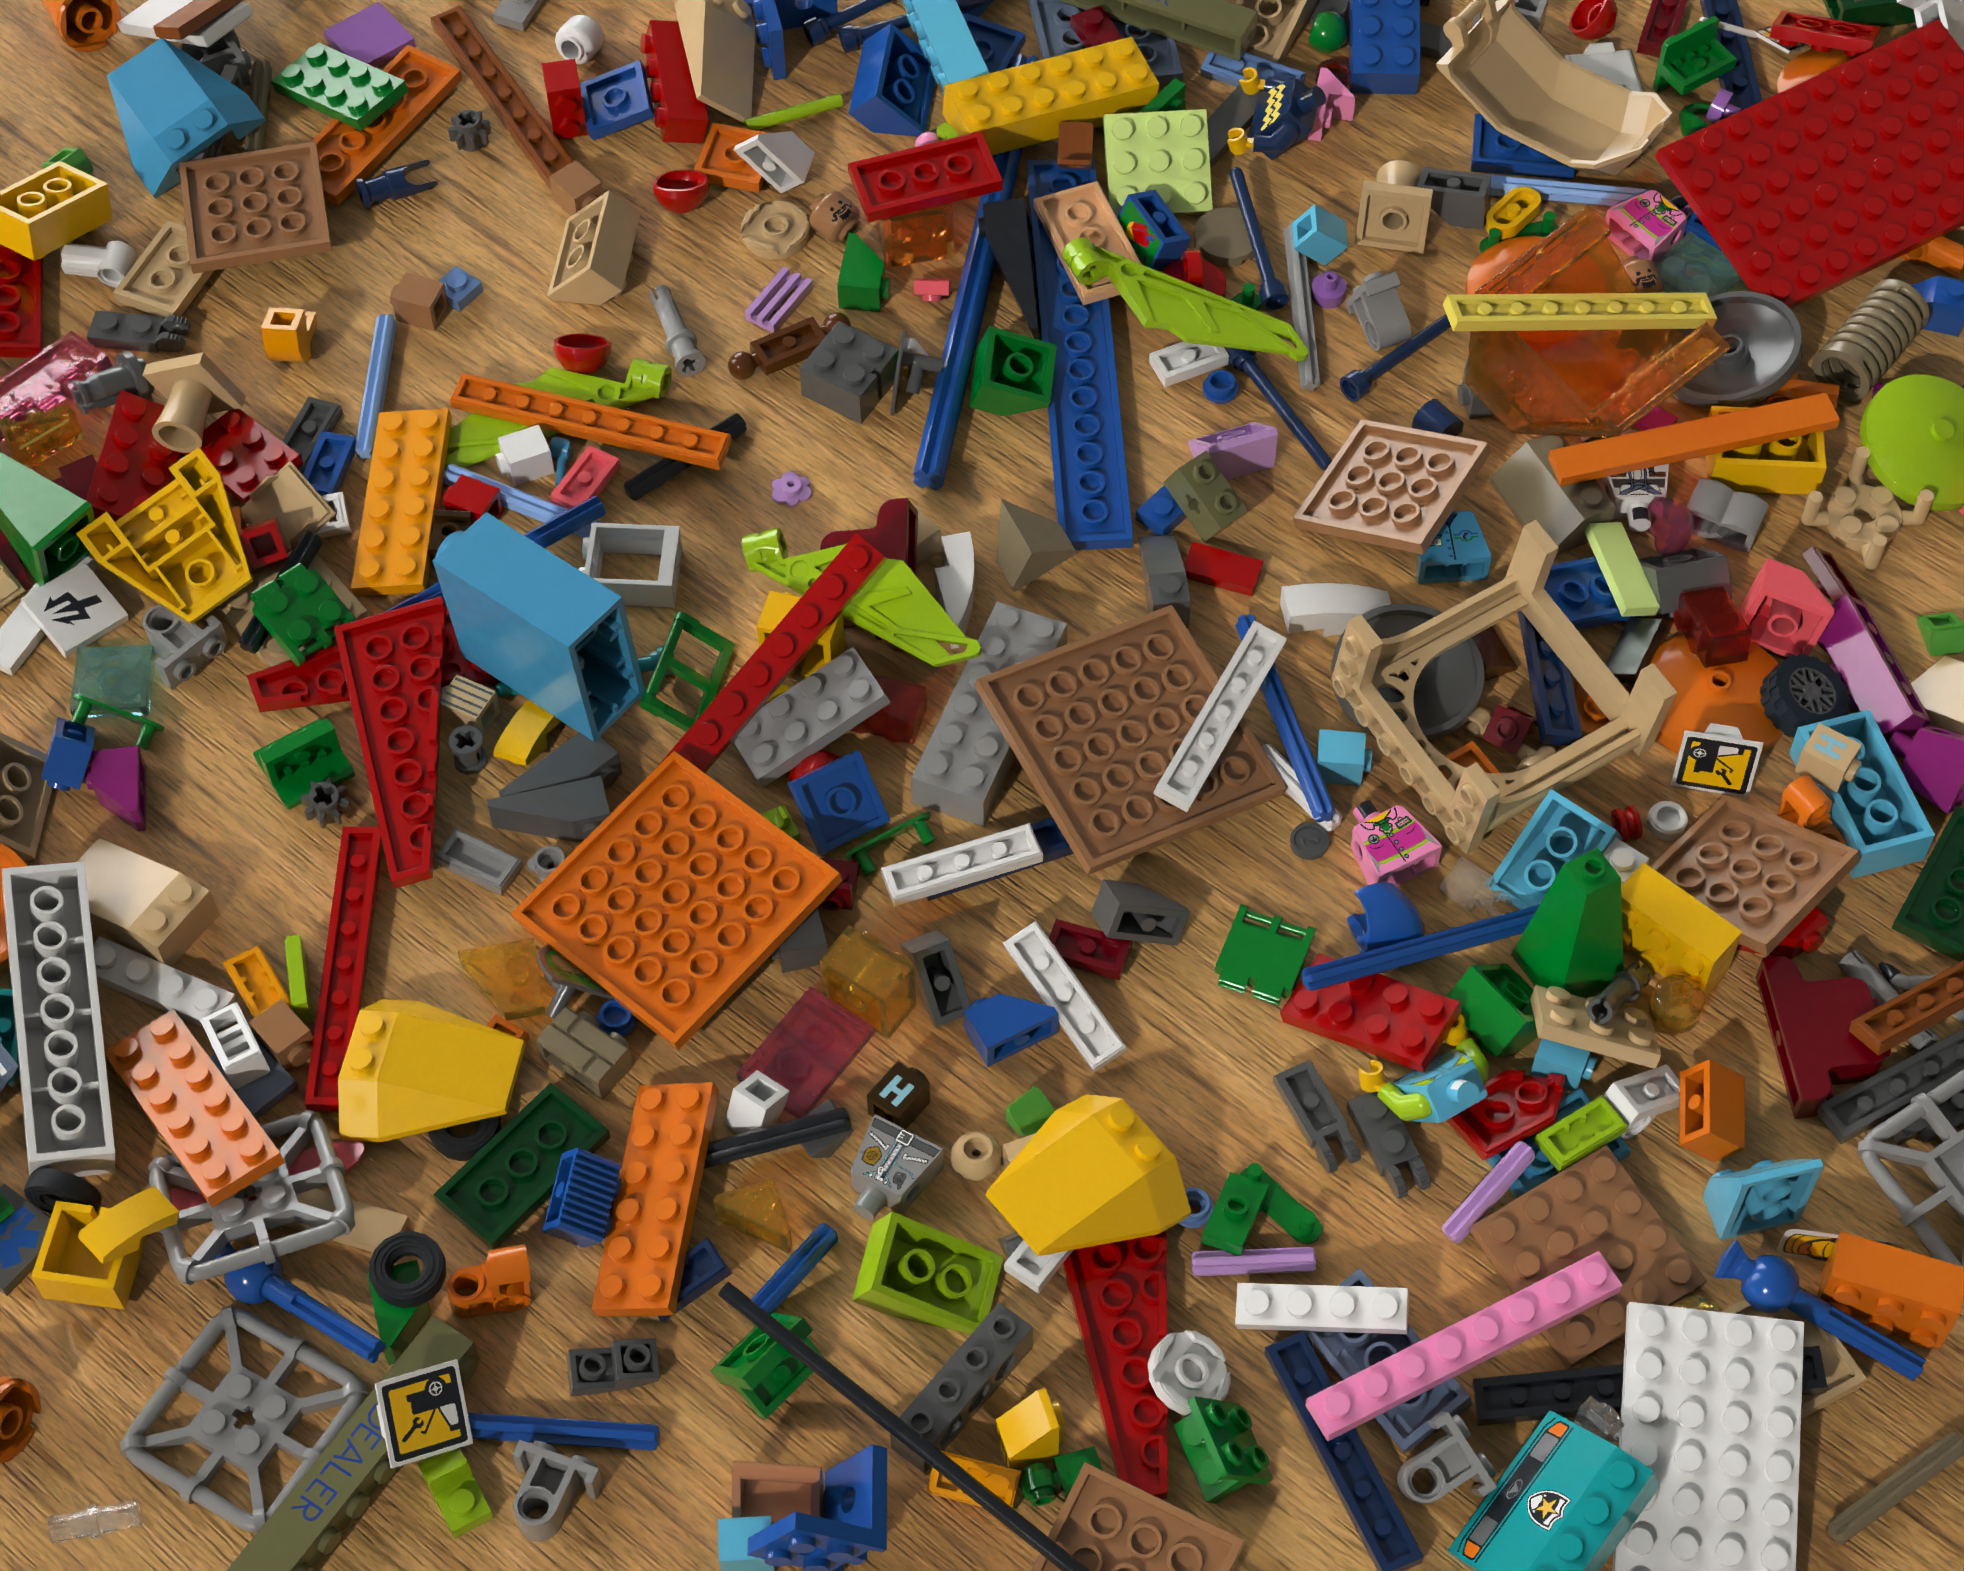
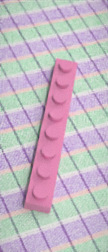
M1597 1251L1307 1398L1305 1406L1326 1440L1330 1441L1620 1293L1623 1285L1602 1254Z

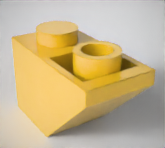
M1046 1388L1035 1391L996 1419V1438L1006 1467L1022 1471L1031 1464L1053 1462V1457L1059 1456V1444L1064 1443L1061 1427L1065 1426V1421L1059 1402L1050 1401Z

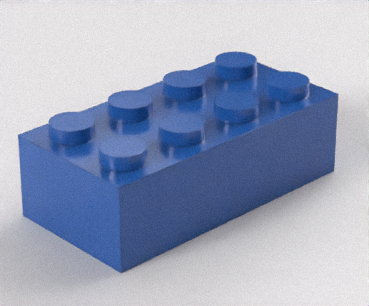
M1349 0V91L1362 94L1416 95L1420 78V0Z

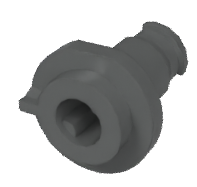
M124 351L116 355L115 367L94 373L82 381L78 379L73 380V385L78 390L71 392L81 413L85 415L94 408H106L114 405L120 390L153 401L151 394L154 391V386L143 376L146 366L144 360L141 357H135L130 351Z

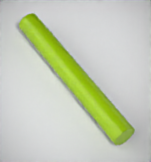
M840 93L745 119L744 125L746 129L757 131L843 107V99Z

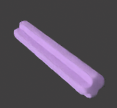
M1523 1141L1515 1143L1443 1224L1442 1230L1447 1238L1457 1244L1463 1241L1470 1233L1471 1226L1486 1215L1533 1162L1535 1152Z
M1312 1247L1244 1249L1241 1256L1224 1250L1195 1251L1191 1256V1269L1195 1276L1313 1272L1316 1268V1254Z

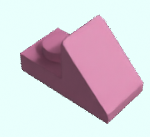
M1322 67L1317 86L1323 90L1326 102L1317 108L1313 129L1308 134V140L1321 141L1324 128L1330 129L1332 118L1352 121L1355 107L1354 95L1328 68Z

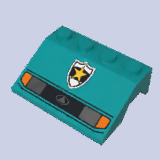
M1549 1410L1495 1484L1497 1488L1487 1495L1447 1551L1473 1571H1600L1657 1492L1660 1485L1655 1472L1616 1445Z

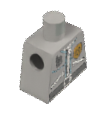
M875 1114L850 1172L852 1188L861 1193L853 1205L854 1211L867 1220H874L883 1205L898 1213L905 1212L944 1168L943 1148Z

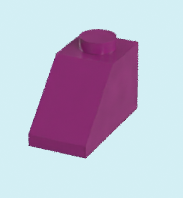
M131 746L92 751L91 767H87L85 771L88 790L94 789L99 803L138 832L146 831V765L139 747Z

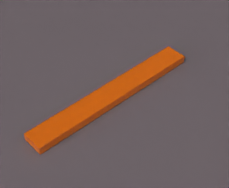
M462 373L450 399L453 409L531 427L539 424L540 428L716 470H721L732 443L731 434L467 373Z
M1825 392L1549 450L1548 460L1559 485L1565 486L1838 428L1840 419Z

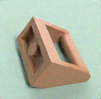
M733 1461L732 1518L771 1516L772 1524L795 1511L822 1517L825 1491L822 1467Z

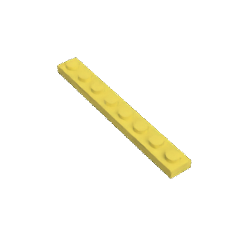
M1706 292L1451 294L1446 296L1443 303L1453 332L1711 329L1718 319Z

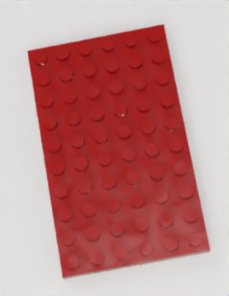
M1937 19L1658 149L1655 158L1750 291L1774 297L1786 304L1790 309H1793L1964 226V52L1941 21Z

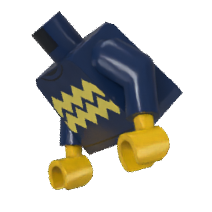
M1247 67L1242 71L1246 80H1239L1242 90L1248 95L1256 94L1260 89L1264 90V92L1258 94L1249 138H1246L1242 128H1233L1228 131L1229 139L1227 143L1234 155L1244 154L1248 148H1253V152H1262L1273 160L1311 132L1316 110L1325 104L1326 97L1323 90L1318 86L1309 89L1303 82L1295 78L1282 80L1267 77L1266 80L1259 78L1255 68Z

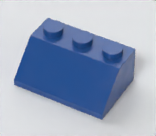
M892 23L866 39L863 43L848 114L873 133L918 137L926 129L935 79L930 69L931 64L928 58L925 59L920 46Z

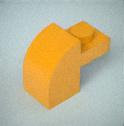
M269 307L261 326L263 345L267 358L272 361L308 362L311 358L310 342L318 324L316 312H305L304 309Z

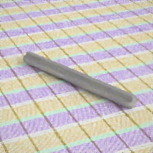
M1291 222L1288 227L1283 229L1293 327L1309 352L1305 361H1297L1299 382L1302 389H1308L1309 392H1312L1321 385L1308 261L1307 256L1294 250Z

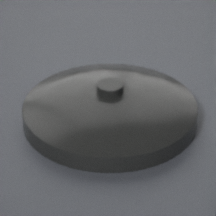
M1734 291L1708 297L1718 318L1711 329H1665L1658 345L1657 360L1665 385L1680 400L1705 409H1711V406L1744 407L1769 397L1782 388L1794 375L1800 365L1804 350L1801 327L1793 311L1780 300L1757 292Z
M1391 604L1372 609L1362 614V616L1379 638L1384 639L1407 632L1442 612L1415 604ZM1345 630L1340 636L1335 647L1331 664V678L1333 675V671L1335 668V664L1337 661ZM1472 637L1433 659L1424 668L1416 682L1413 697L1415 715L1423 734L1429 742L1441 739L1459 729L1469 719L1468 717L1478 705L1484 686V664L1481 653ZM1403 672L1398 678L1405 682L1408 680V675L1406 672ZM1386 687L1378 690L1385 701L1400 702L1404 700L1403 694L1396 689ZM1334 690L1335 696L1345 713L1357 725L1372 734L1368 727H1364L1358 722L1354 709L1346 698H1341ZM1396 712L1399 719L1405 722L1406 718L1401 712Z

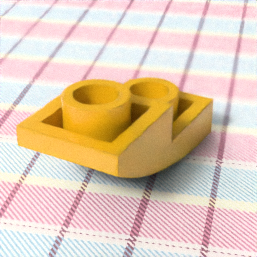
M528 699L517 711L500 736L493 750L494 757L508 760L513 764L527 766L547 748L546 735L561 720Z
M154 1186L125 1199L102 1213L79 1231L78 1238L103 1264L139 1250L141 1237L177 1224L179 1210Z

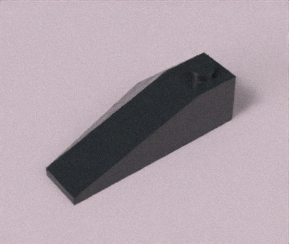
M1017 198L983 203L984 216L978 217L980 237L987 238L990 250L1033 338L1041 340L1037 294L1035 295L1037 283L1032 222L1025 199Z

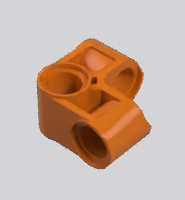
M1803 775L1792 781L1782 793V801L1777 816L1846 845L1843 835L1830 820L1829 813L1832 801L1809 775Z
M526 1244L487 1250L488 1256L485 1263L461 1268L451 1274L447 1281V1293L451 1311L461 1318H473L499 1312H515L530 1305L529 1282H531ZM465 1288L476 1290L470 1296H460L457 1294Z

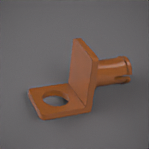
M1060 122L1057 169L1092 170L1093 124L1089 122Z

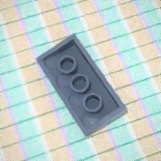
M1360 1268L1338 1285L1376 1287ZM1409 1325L1408 1334L1304 1331L1309 1341L1342 1380L1421 1341V1338ZM1453 1377L1375 1417V1419L1405 1453L1442 1429L1431 1428L1427 1420L1441 1411L1449 1412L1451 1417L1456 1414L1459 1416L1472 1406V1401L1469 1394Z

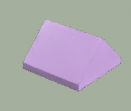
M1252 422L1187 440L1193 457L1195 458L1204 451H1207L1226 480L1275 467L1278 438L1276 427Z

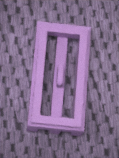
M783 266L745 310V320L772 333L776 332L813 289V280L809 278L802 280L801 274L794 272L792 275L789 269ZM794 287H796L797 289L795 290V292L784 303V299L786 298V296L792 291ZM783 304V306L777 311V313L771 318V320L767 321L768 317L774 312V310H777Z

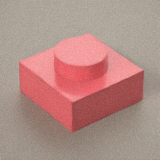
M916 278L914 280V294L922 295V301L940 302L943 301V295L949 296L951 293V279Z

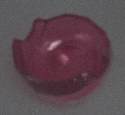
M1654 497L1648 505V510L1654 513L1656 518L1647 530L1655 537V549L1659 554L1673 555L1679 553L1686 548L1693 533L1694 521L1692 513L1682 501L1672 498Z

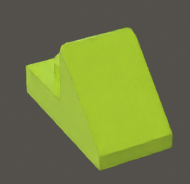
M460 1448L428 1457L417 1463L454 1539L494 1518L472 1474L470 1465Z

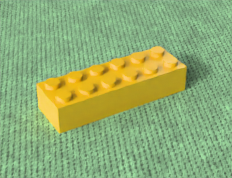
M1131 36L947 84L944 86L942 114L960 136L981 131L991 155H996L1059 138L1060 122H1089L1093 124V128L1103 126L1104 114L1138 113L1158 94L1159 82Z

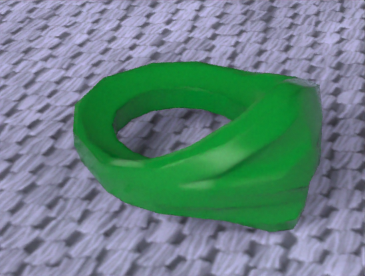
M1694 103L1682 108L1679 120L1683 137L1709 126L1695 114L1702 113L1707 115L1711 105Z

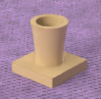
M1404 160L1390 161L1379 169L1376 182L1363 181L1355 238L1356 245L1424 253L1433 189L1416 187L1421 175V170L1416 165Z
M204 352L148 363L143 372V376L167 399L161 415L152 428V435L157 442L173 451L190 453L198 447L201 448L207 414L243 408L246 395Z

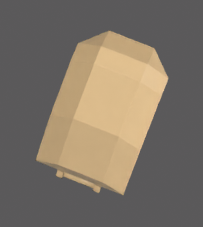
M1471 0L1457 17L1450 18L1444 24L1443 31L1452 42V48L1436 63L1438 70L1498 132L1569 167L1589 174L1616 176L1642 154L1673 117L1672 112L1657 93L1631 91L1563 58L1516 9L1514 0ZM1480 13L1481 19L1467 32L1466 26Z

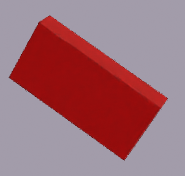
M1193 542L1184 563V568L1189 580L1252 597L1263 569V560Z

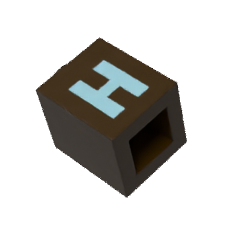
M897 1061L867 1094L868 1114L872 1117L876 1114L907 1129L930 1103V1083L920 1070L914 1067L907 1068Z

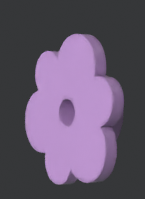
M792 471L784 473L781 479H775L772 482V500L778 504L786 503L789 507L797 506L799 501H808L812 496L811 489L808 487L809 479L799 477L797 473Z

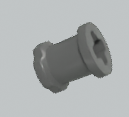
M463 725L451 732L448 743L451 751L454 753L455 768L460 773L466 775L482 771L487 765V754L482 747L483 736L481 731L474 726Z

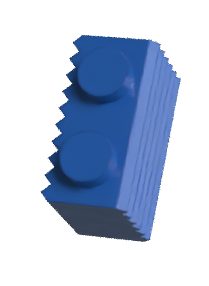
M578 1147L562 1153L542 1232L585 1248L601 1243L611 1229L612 1218L609 1216V1210L612 1207L611 1202L617 1197L621 1188L622 1181L619 1177L621 1164Z

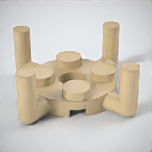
M1860 446L1855 451L1848 472L1850 486H1842L1836 489L1829 502L1827 511H1819L1823 500L1822 493L1811 491L1806 500L1801 522L1805 526H1826L1828 532L1835 540L1838 536L1847 542L1846 547L1862 552L1865 567L1869 570H1874L1879 566L1885 547L1888 545V542L1895 539L1901 525H1921L1925 522L1934 499V493L1927 489L1921 490L1914 509L1901 510L1893 498V493L1885 486L1873 487L1865 485L1863 474L1870 452L1867 447ZM1854 515H1867L1872 519V522H1861Z

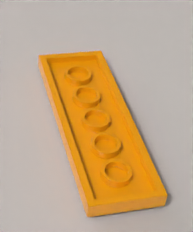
M449 408L379 412L351 584L355 597L420 593L428 587L431 566L429 545L435 520L434 510H439L443 484L442 474L445 470L452 422Z

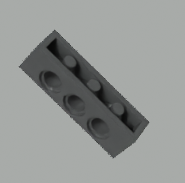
M999 1302L899 1418L939 1450L944 1451L1033 1348V1327ZM890 1434L891 1448L925 1474L931 1466Z

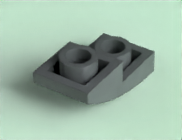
M656 1338L613 1340L610 1348L568 1350L566 1356L570 1396L630 1389L657 1382L660 1379Z

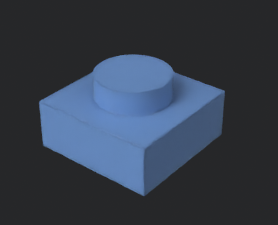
M455 266L439 280L445 285L449 306L459 312L483 292L482 282L458 266Z

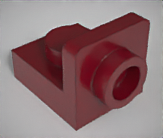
M1498 704L1483 734V739L1512 754H1517L1527 734H1535L1538 727L1537 718L1509 704Z
M820 858L838 871L843 881L819 906L830 911L840 909L852 910L860 871L859 862Z

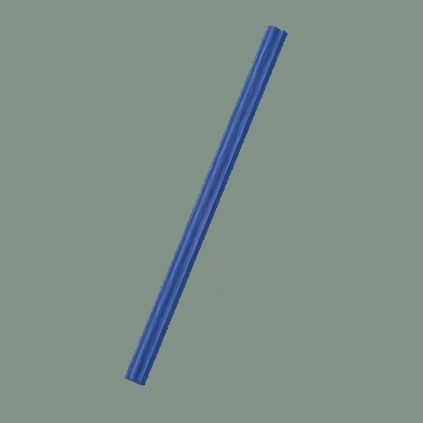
M1019 54L1014 58L1012 67L1039 61L1040 59L1035 55L1027 58L1025 55ZM1023 147L992 155L1003 180V190L981 195L941 357L944 359L942 372L937 374L913 475H915L913 482L920 488L929 486L933 490H938L943 487L995 269L996 260L990 250L987 238L980 237L978 217L984 216L983 203L1011 200Z

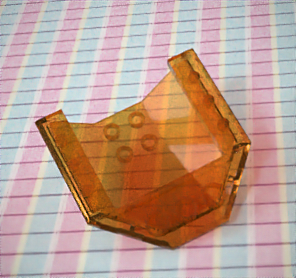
M1587 205L1475 291V294L1640 292L1636 289L1607 239L1611 235V227ZM1707 322L1689 336L1681 334L1677 329L1471 331L1465 385L1513 434L1610 438L1623 434L1727 353L1731 347Z

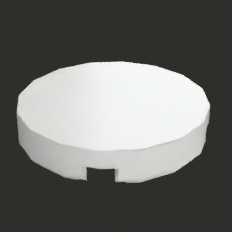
M1185 1330L1184 1332L1168 1334L1152 1349L1148 1361L1149 1381L1157 1397L1168 1408L1187 1416L1192 1413L1188 1401L1195 1396L1223 1401L1228 1395L1231 1376L1230 1371L1227 1372L1224 1364L1226 1358L1222 1350L1209 1337L1197 1331Z

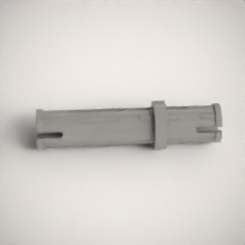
M1858 949L1849 952L1839 962L1838 967L1848 977L1859 978L1868 985L1871 996L1878 999L1879 1005L1899 995ZM1929 1027L1908 1040L1920 1052L1937 1043L1940 1036Z

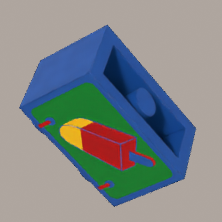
M1156 190L1128 194L1117 218L1140 262L1147 267L1162 271L1173 261L1181 259L1191 237Z

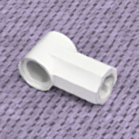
M110 241L106 247L70 243L69 245L65 244L63 247L61 267L64 274L97 277L104 284L117 288L133 267L137 252L129 244L121 241Z

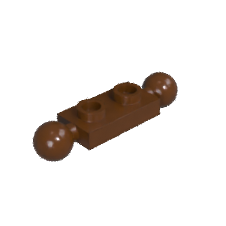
M834 312L825 318L823 325L819 326L814 317H810L750 342L752 354L744 351L734 353L728 361V370L734 378L745 380L754 374L756 367L760 366L767 376L807 359L838 321L851 327L850 320L846 315Z

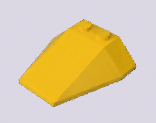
M200 447L168 468L176 478L174 481L116 522L105 512L76 533L98 564L190 624L195 623L253 582L222 477Z
M381 999L361 1009L338 1077L339 1136L341 1140L385 1142L507 1114L526 1047L524 1040L421 1001Z
M1085 1094L1055 1110L986 1192V1197L1037 1256L1160 1234L1188 1218L1191 1214L1176 1157L1123 1098Z

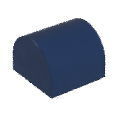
M1438 399L1426 402L1418 410L1412 422V428L1452 436H1457L1463 432L1464 426L1463 421Z

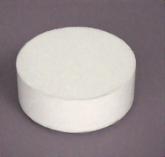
M1661 801L1650 809L1647 818V828L1654 837L1664 841H1673L1680 838L1685 832L1688 816L1684 808L1672 801Z

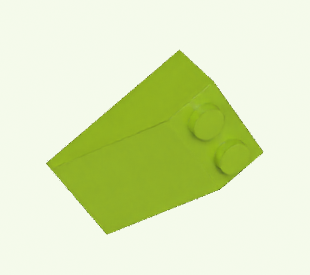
M892 1211L872 1224L852 1301L888 1316L972 1334L990 1313L1004 1256Z

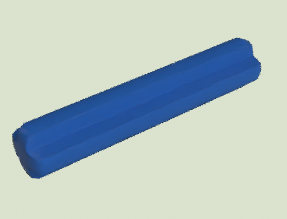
M826 1223L819 1224L751 1300L766 1312H773L837 1243V1232Z

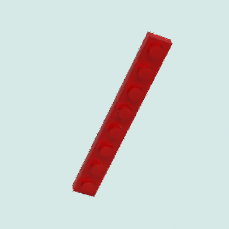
M856 533L661 763L675 751L706 773L887 560L886 557Z
M379 827L342 828L304 1103L306 1110L339 1112L338 1077L359 1011L362 1008L383 847Z

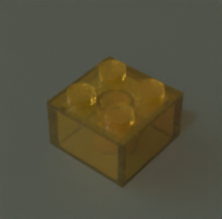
M848 926L820 959L824 1000L887 1040L915 1008L914 965L904 954L897 951L893 953L880 945L879 941L872 934L866 931L859 932L853 927Z

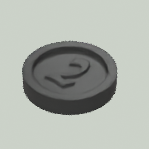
M1304 823L1292 831L1290 847L1298 857L1305 860H1315L1327 852L1329 835L1320 825Z

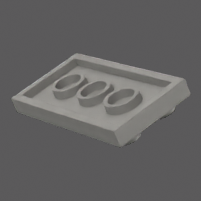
M853 646L763 706L733 742L758 783L764 788L797 766L807 756L815 754L891 702Z

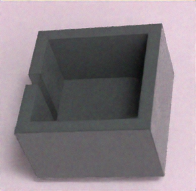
M838 321L799 368L802 396L862 424L879 403L878 396L883 398L894 385L899 350Z

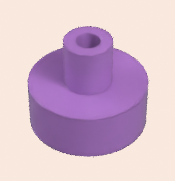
M1720 88L1709 108L1706 120L1716 123L1722 120L1724 116L1729 117L1740 112L1741 108L1730 104L1734 93Z
M1328 271L1316 276L1312 282V300L1322 308H1336L1345 300L1347 284L1335 272Z

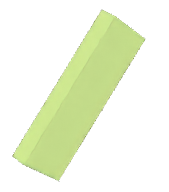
M1622 522L1589 523L1584 533L1621 616H1655L1660 606Z

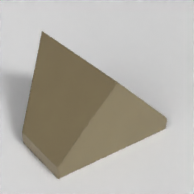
M1001 499L997 563L1015 592L1077 554V551L1060 523Z

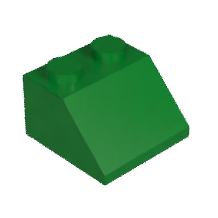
M989 326L976 348L969 407L1000 416L1047 408L1051 402L1057 345Z
M1507 963L1471 965L1445 996L1460 1002L1461 1015L1465 1019L1466 1027L1479 1038L1477 1040L1479 1046L1492 1056L1515 1055L1538 1038L1530 1000L1533 989Z

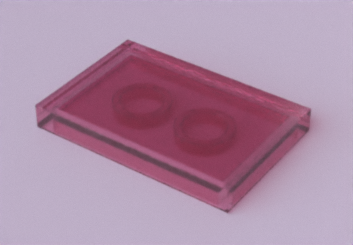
M809 987L736 1073L737 1080L742 1082L756 1070L760 1071L790 1091L783 1110L797 1119L802 1118L810 1113L875 1034L874 1026L814 988Z

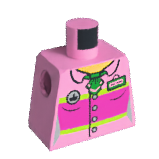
M1649 190L1609 208L1603 234L1629 256H1637L1639 259H1650L1656 266L1683 239L1687 223L1686 215L1690 212V205L1681 195L1668 201L1656 190Z
M1371 800L1360 803L1354 809L1353 815L1359 824L1353 828L1351 849L1368 885L1387 882L1398 887L1438 867L1442 845L1403 806L1396 805L1380 813Z

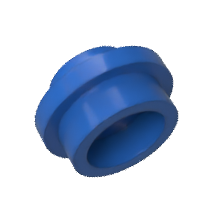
M1215 370L1203 382V394L1211 402L1218 404L1228 403L1234 400L1238 394V382L1229 371Z
M615 999L604 1003L596 1016L599 1029L608 1035L616 1032L625 1037L635 1029L637 1024V1018Z

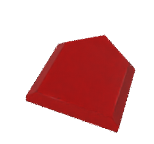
M1508 1069L1489 1079L1484 1084L1488 1094L1485 1099L1446 1121L1482 1160H1487L1515 1145L1516 1142L1522 1141L1556 1122L1566 1075L1548 1074V1077L1525 1075V1071Z

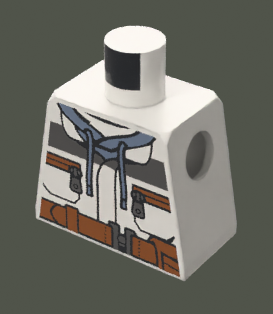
M1669 464L1596 479L1616 506L1613 519H1628L1629 528L1635 532L1649 529L1651 527V519H1657L1662 515L1667 495Z

